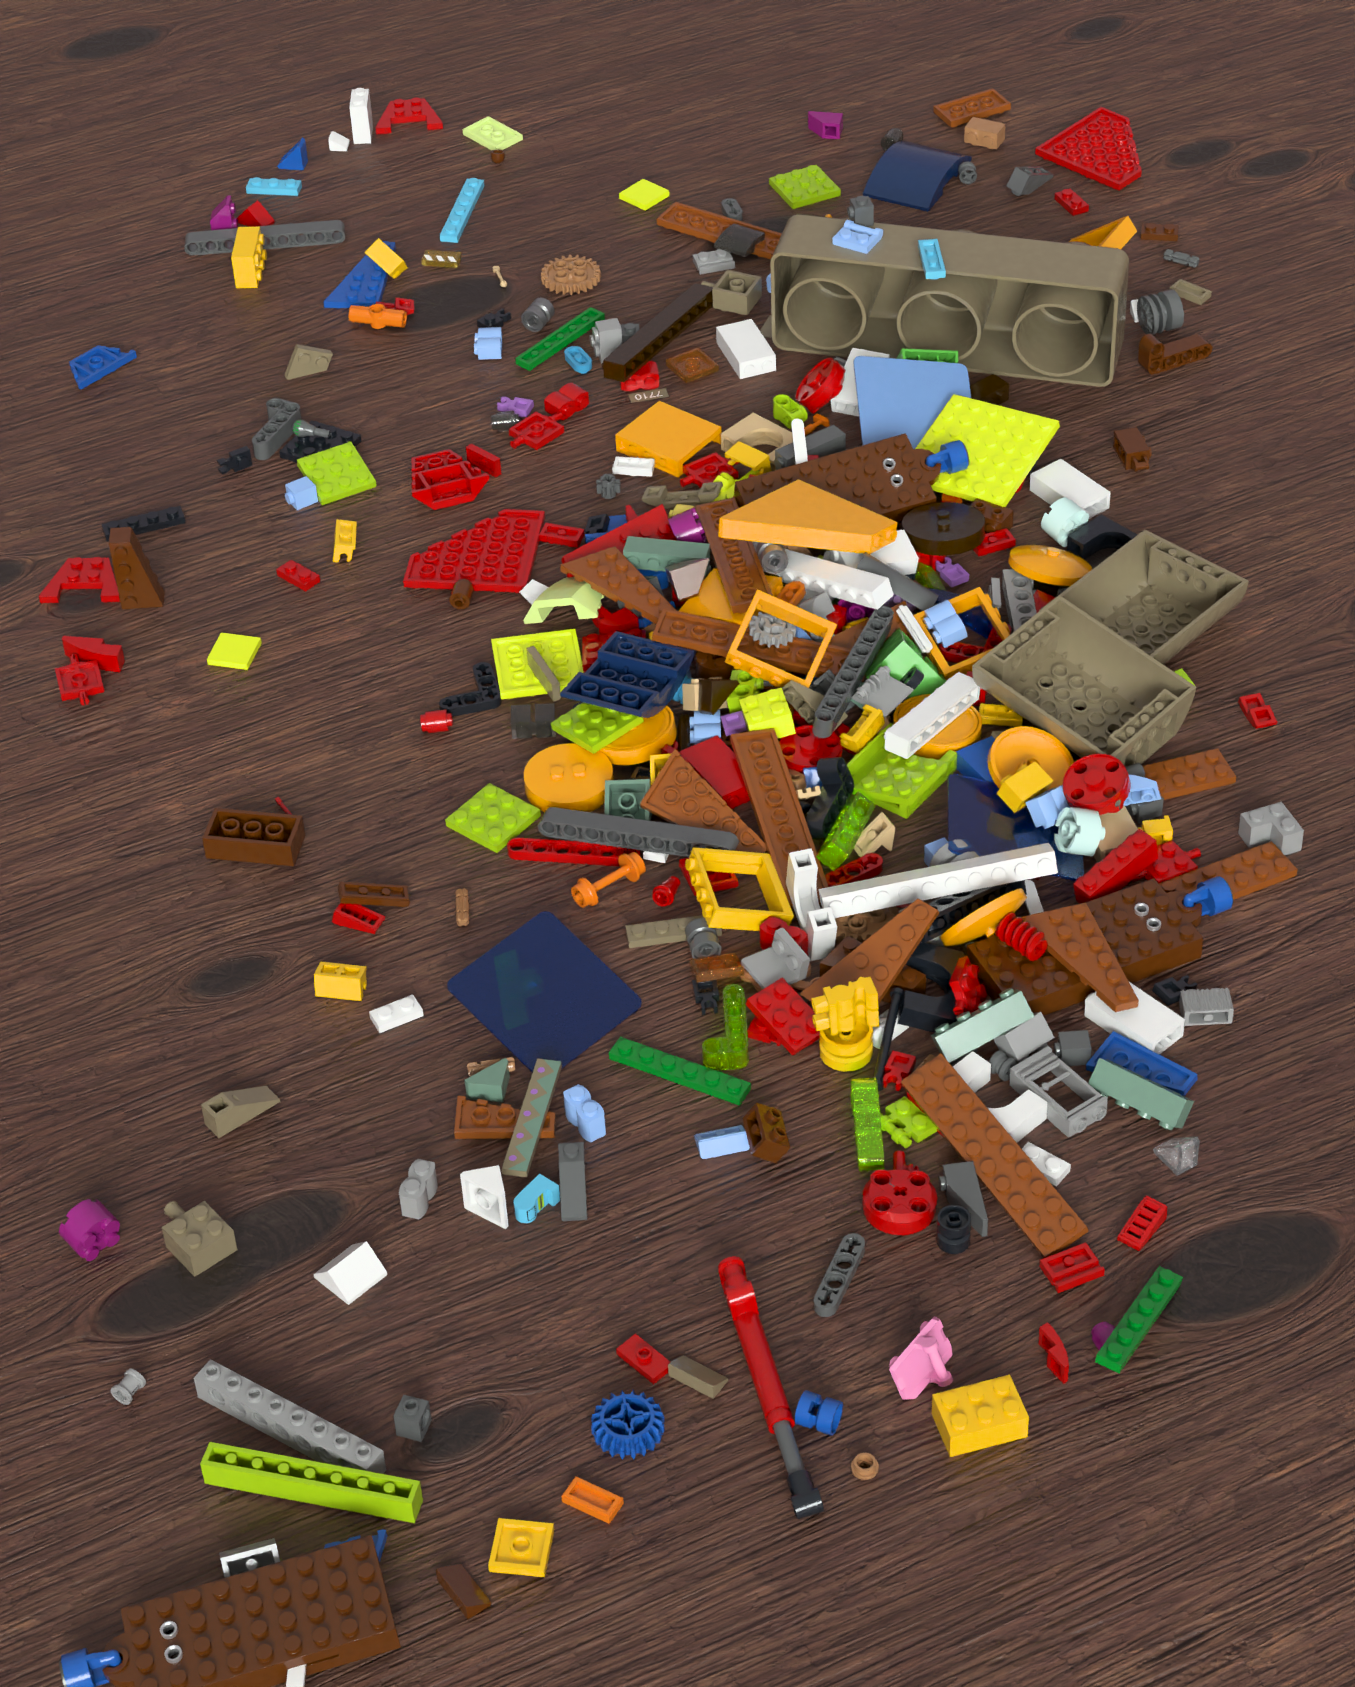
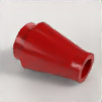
M670 876L666 881L653 889V901L662 907L672 904L681 884L680 880L675 876Z

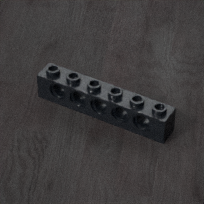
M1025 880L947 895L929 903L930 906L939 911V914L921 942L926 943L942 935L969 914L1011 891L1021 888L1027 894Z

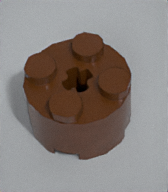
M697 651L695 654L697 678L722 677V679H730L732 670L738 669H734V666L725 663L726 657Z

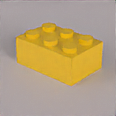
M238 227L231 255L236 288H258L259 281H262V270L265 268L264 260H267L266 249H263L265 240L264 234H261L260 227Z
M1010 1375L932 1394V1416L950 1457L1028 1437L1029 1416Z

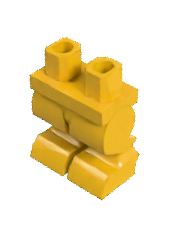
M859 977L855 982L850 981L849 986L837 985L832 989L830 986L824 987L823 996L811 998L812 1008L815 1015H812V1020L816 1031L829 1029L831 1035L838 1034V1031H852L855 1028L857 1018L861 1016L866 1020L867 1025L879 1027L878 993L871 977Z

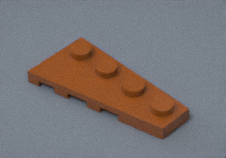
M458 1095L454 1128L455 1139L512 1138L521 1110L514 1109L512 1105L504 1103L501 1106L488 1104L487 1100L478 1099L477 1102L466 1100L465 1096ZM554 1112L547 1113L540 1138H555L556 1116Z

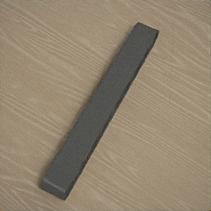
M340 220L257 226L260 227L261 234L267 237L264 238L265 242L263 245V249L266 250L338 244L345 239V225ZM238 228L190 232L185 236V252L193 256L231 253Z
M881 606L878 610L875 609L815 712L812 728L815 736L827 738L833 733L849 705L851 697L857 691L890 633L894 614L891 608Z
M556 807L548 808L538 824L540 833L547 837L689 857L693 847L736 851L739 844L738 837L731 832Z

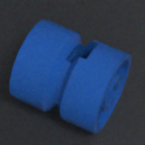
M805 1390L797 1405L795 1424L810 1429L816 1426L817 1431L833 1436L841 1420L843 1402L829 1397L822 1400L820 1394Z

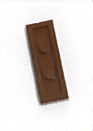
M339 882L338 884L340 903L409 907L410 898L407 885Z

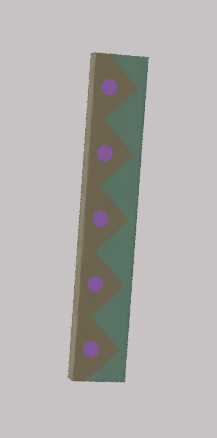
M537 1058L502 1166V1174L519 1177L528 1176L561 1072V1061Z

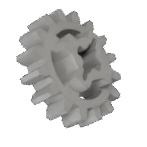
M758 612V616L753 615L750 621L749 635L753 636V641L759 640V645L767 644L769 648L771 645H775L776 648H779V644L787 646V641L793 642V637L796 635V626L770 614Z

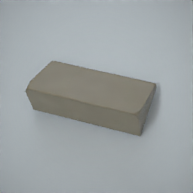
M684 1355L668 1364V1374L670 1377L712 1399L728 1382L727 1377Z

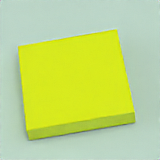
M645 179L638 181L619 193V199L645 211L669 196V190Z
M220 633L207 658V663L213 666L248 670L262 644L261 638Z

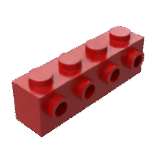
M1141 829L1129 835L1122 844L1112 849L1104 859L1095 863L1092 869L1075 881L1073 885L1076 902L1081 904L1120 891L1159 858L1157 841Z

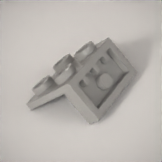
M784 928L775 930L772 947L743 958L741 965L758 985L764 989L782 977L789 985L805 979L810 958Z

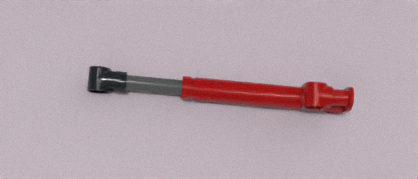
M736 1256L725 1258L718 1265L721 1286L727 1299L768 1430L776 1436L788 1473L787 1484L792 1494L790 1498L797 1519L824 1512L819 1490L814 1488L811 1474L805 1470L792 1431L795 1421L759 1317L754 1289L751 1281L747 1279L744 1262L740 1257Z

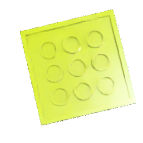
M575 629L491 639L501 700L548 694L528 665L526 648L531 646L537 649L560 682V692L578 672L583 673Z

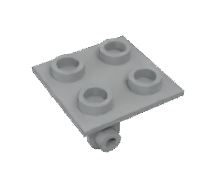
M884 666L879 667L875 675H871L864 685L858 687L857 692L851 698L862 705L867 704L882 710L883 717L886 718L914 689L889 675L891 670L889 667Z

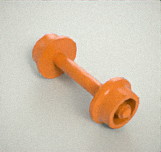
M635 852L628 855L624 853L618 858L620 868L591 884L590 881L583 877L578 879L577 884L571 888L573 899L582 908L588 905L595 906L598 903L596 892L623 876H626L632 882L638 881L640 875L646 871L642 858Z

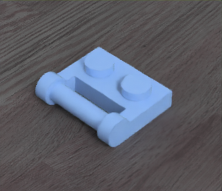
M846 220L844 226L833 237V245L867 254L881 240L883 229H873L855 224L854 221Z

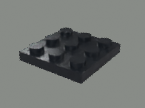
M311 420L309 423L316 426V428L330 430L329 438L316 435L306 437L295 436L279 452L280 458L297 463V459L348 442H352L354 447H356L361 442V435Z

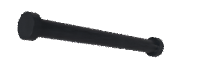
M895 987L890 991L891 1002L873 1079L869 1081V1088L873 1091H882L884 1087L882 1080L900 1002L905 992L901 988Z

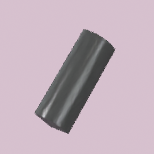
M866 552L856 569L889 578L895 595L923 611L933 607L939 596Z

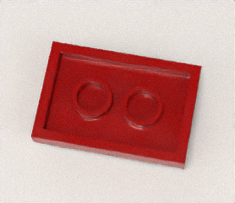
M783 977L747 999L745 1005L792 1056L820 1039L819 1031H816L812 1020V1015H815L814 1011Z

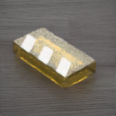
M425 250L421 261L424 266L457 268L462 257L461 252Z

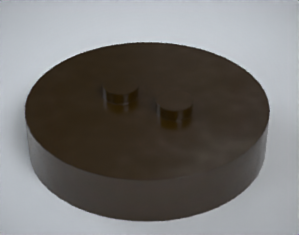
M954 502L931 503L909 511L903 517L902 530H905L916 552L937 556L955 555L970 551L984 541L985 517L978 509L969 505Z

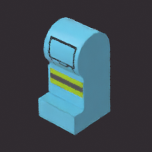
M541 1174L534 1178L514 1198L516 1220L521 1223H530L536 1219L537 1213L548 1203L555 1206L560 1201L559 1185Z

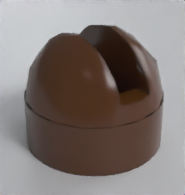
M491 151V159L494 163L499 164L504 161L505 151Z

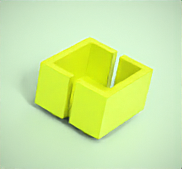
M782 688L771 689L767 692L751 695L739 700L748 732L774 728L778 739L796 734L791 711Z

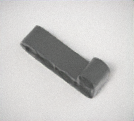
M272 398L266 402L269 421L252 438L254 457L256 459H269L293 434V423L297 420H302L299 404L280 398Z

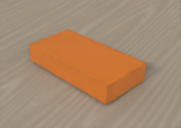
M575 1476L561 1496L563 1503L608 1524L611 1523L624 1504L623 1497Z

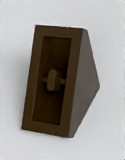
M699 679L698 711L702 714L714 715L740 683L737 680Z

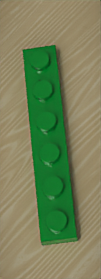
M592 307L588 308L516 357V365L531 371L591 330L592 327H595L596 321L605 320V313Z
M619 1037L609 1051L610 1060L739 1106L751 1090V1082L623 1037Z
M1159 1266L1096 1355L1095 1362L1120 1374L1180 1287L1183 1277Z

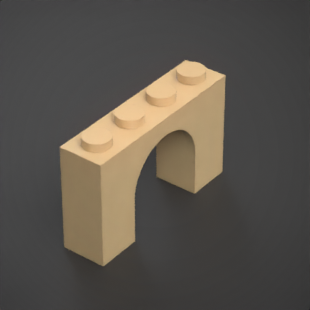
M752 413L721 433V450L727 452L738 441L750 447L767 444L776 446L779 449L793 443L792 432ZM774 450L768 454L770 458L771 471H775Z

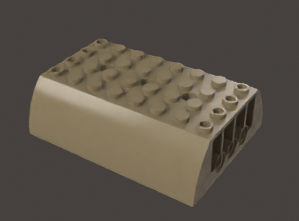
M1143 530L1063 591L1060 596L1164 665L1234 609L1245 596L1249 581L1147 530Z
M1060 595L972 665L973 679L977 686L1037 728L1056 737L1067 749L1082 758L1092 754H1107L1119 759L1124 767L1135 763L1142 764L1177 734L1187 716L1196 692V686ZM1041 684H1050L1051 686L1043 687ZM1075 707H1083L1084 710H1076Z

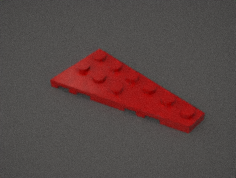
M661 504L564 555L561 562L564 564L612 547H616L623 554L628 536L675 541L677 539L669 524L665 508ZM570 573L566 574L568 578L575 577Z

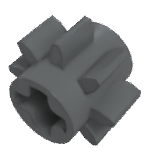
M604 474L600 480H596L597 494L601 493L603 498L612 499L616 496V493H620V479H615L613 474Z

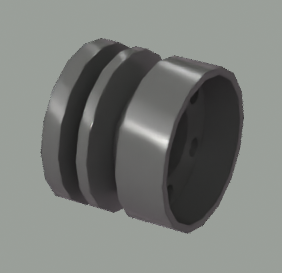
M1175 290L1161 291L1157 295H1144L1138 299V320L1146 334L1155 335L1156 333H1162L1164 330L1171 331L1182 327L1184 310L1181 299Z

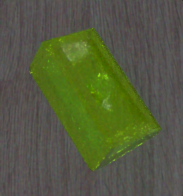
M918 562L915 576L918 583L937 595L947 594V590L935 570L931 566Z

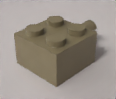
M726 270L716 284L703 281L701 284L713 287V308L740 315H748L762 296V279L760 276Z
M171 1201L165 1206L164 1213L172 1220L162 1227L166 1248L194 1277L237 1251L233 1229L205 1201L187 1212L176 1201Z

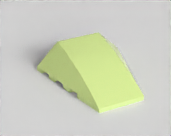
M566 577L551 585L534 601L523 621L525 624L542 623L554 607L574 605L579 619L598 618L599 613L597 610L601 608V599L604 598V595L593 590L591 585L585 581L579 582L575 580V577Z

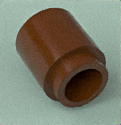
M460 579L454 584L449 598L450 604L453 607L466 609L470 605L474 588L469 580Z

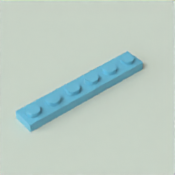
M477 178L466 179L440 233L441 242L458 243L484 188V180Z

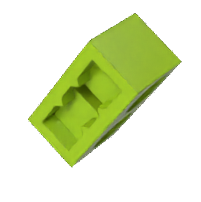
M732 670L730 679L737 680L740 684L727 698L730 714L742 711L740 699L760 694V691L764 689L763 679L752 677L743 670Z

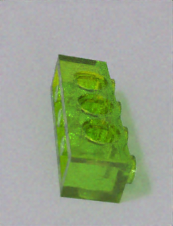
M858 791L842 807L816 858L831 870H836L850 856L876 805Z

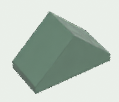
M504 1058L465 1079L466 1097L470 1100L482 1099L492 1102H504L510 1079L508 1060Z

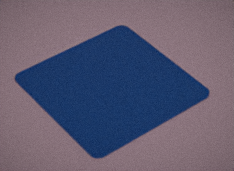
M958 774L949 775L948 849L950 852L956 855L965 852H975L981 857L1030 847L1035 844L1049 843L1055 851L1058 873L1051 874V876L1076 881L1080 876L1084 875L1083 855L1070 854L1069 852L1065 853L1058 850L1054 834H1058L1059 826L1054 825L1046 829L1043 826L1036 828L1027 806L1014 813L997 795L999 788L994 782ZM961 839L968 846L958 848L953 840Z
M547 911L536 915L452 977L447 983L450 993L532 1073L537 1058L561 1061L562 1068H564L636 1012L642 1004L640 997L561 921Z

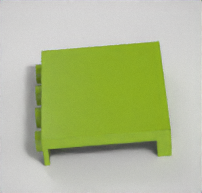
M892 723L880 730L878 735L872 741H869L859 753L855 754L853 759L847 764L854 781V787L891 753L885 750L884 734L889 727L893 726ZM949 750L940 759H935L946 761L948 769L911 806L865 797L860 798L907 819L957 770V752Z

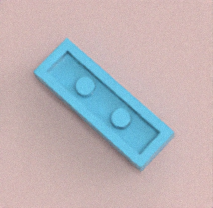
M255 177L249 179L246 193L298 196L302 183L301 180L261 179Z
M938 239L918 240V249L925 278L933 280L946 278V270Z

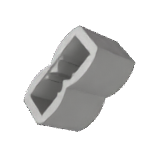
M416 1159L411 1164L408 1178L403 1181L399 1188L402 1216L419 1220L427 1212L428 1201L435 1195L438 1188L435 1162Z

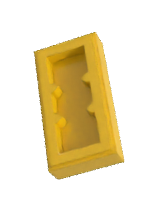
M980 704L979 714L982 718V724L1022 726L1023 717L1006 705Z

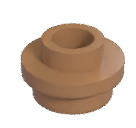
M860 1453L853 1459L851 1471L858 1479L869 1480L877 1475L879 1464L873 1455Z

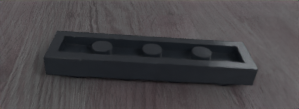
M176 506L159 511H151L138 516H130L117 521H110L101 525L106 541L109 542L110 528L132 527L135 535L185 524L186 522L181 507Z

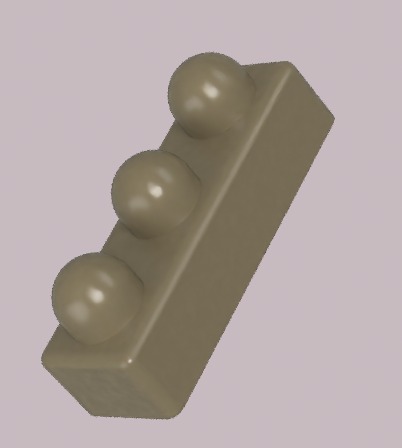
M797 214L788 219L771 258L772 341L779 349L848 358L852 348L889 354L890 358L894 359L897 358L901 349L958 351V363L965 365L968 372L1096 387L1107 386L1113 380L1124 340L1129 257L1121 249L1091 246L1078 241L1062 243L978 234L965 229L950 231L874 222V226H869V228L883 229V236L865 254L833 245V237L844 226L845 221L850 220L849 217L838 219ZM938 239L946 270V278L936 280L925 278L918 249V240Z

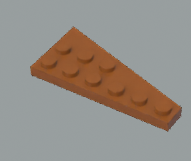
M916 899L799 995L811 1002V998L823 996L824 987L830 986L832 989L837 985L849 986L850 981L855 982L859 977H871L878 993L879 1005L938 916L939 911L922 900Z

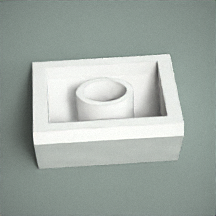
M499 1165L463 1171L460 1177L464 1208L506 1229L509 1225L505 1191Z
M366 1241L352 1244L314 1274V1278L349 1305L387 1275V1271Z

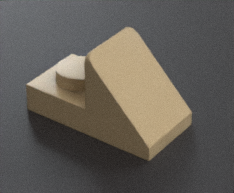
M881 812L850 845L860 857L874 853L881 845L891 852L896 827Z

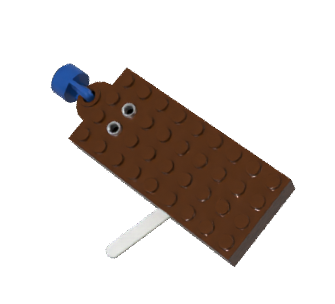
M794 419L791 427L796 465L736 481L734 497L740 508L799 479L899 522L903 520V517L909 511L922 505L936 503V496L931 485L938 481L940 473L947 472L952 474L966 470L969 466V455L966 446L960 440L942 444L940 452L935 454L922 448L913 449L906 433L808 461L804 423L801 419Z
M1220 876L1198 883L1197 889L1189 894L1180 891L1166 893L1153 878L1086 902L1126 978L1130 983H1134L1201 958L1203 936L1195 927L1201 923V916L1203 915L1213 916L1230 910L1233 905V893L1228 882ZM1025 880L1027 892L1025 903L1029 915L1044 912L1034 882ZM996 935L967 945V956L971 964L977 965L978 969H980L977 975L980 984L984 985L987 994L993 1001L1000 998L999 994L1006 989H1018L1022 991L1032 1013L1041 1012L1044 1016L1085 1001L1090 993L1095 992L1091 986H1085L1075 972L1071 973L1047 949L1039 959L1030 961L1026 956L1021 955L1020 952L1015 951L1011 946L999 940Z
M369 1535L121 1608L125 1633L114 1637L105 1646L103 1652L89 1654L87 1648L61 1655L59 1667L64 1687H97L109 1682L115 1687H271L286 1682V1687H304L305 1676L401 1648L373 1537Z

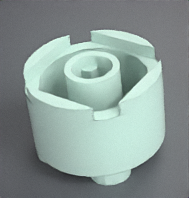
M1063 497L1050 506L1052 510L1049 514L1045 512L1041 521V528L1062 547H1067L1068 535L1087 524L1089 514L1072 500Z
M1066 807L1058 815L1055 826H1059L1058 834H1054L1057 849L1065 853L1092 857L1100 840H1103L1105 837V827L1101 825L1099 812Z

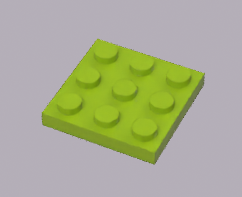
M810 165L803 169L793 170L792 172L778 174L769 178V185L792 209L841 196V189L817 165Z
M352 442L297 459V466L303 476H307L316 485L317 497L321 505L376 487V480Z
M583 702L551 722L553 731L594 754L644 722L643 717Z
M891 752L854 787V792L856 796L911 806L948 769L946 761L916 755L905 759Z
M489 783L446 818L445 822L446 826L498 853L507 845L508 841L516 838L541 816V810Z

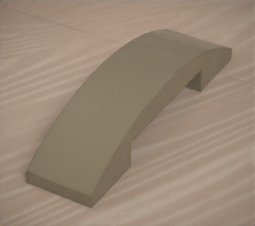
M703 483L700 490L668 492L666 486H650L646 488L642 501L656 507L663 504L666 509H674L677 504L695 507L696 505L709 503L716 499L723 483Z

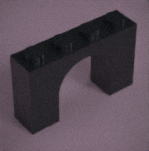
M1101 514L1068 535L1067 551L1085 560L1102 549H1120L1136 537L1137 534Z
M925 942L919 943L905 965L925 974L926 978L936 982L944 990L945 995L932 997L905 990L899 1006L897 1024L936 1033L935 1028L944 1023L950 1025L957 1021L956 1017L958 1015H955L953 1012L956 999L949 982L958 959L964 957V952Z

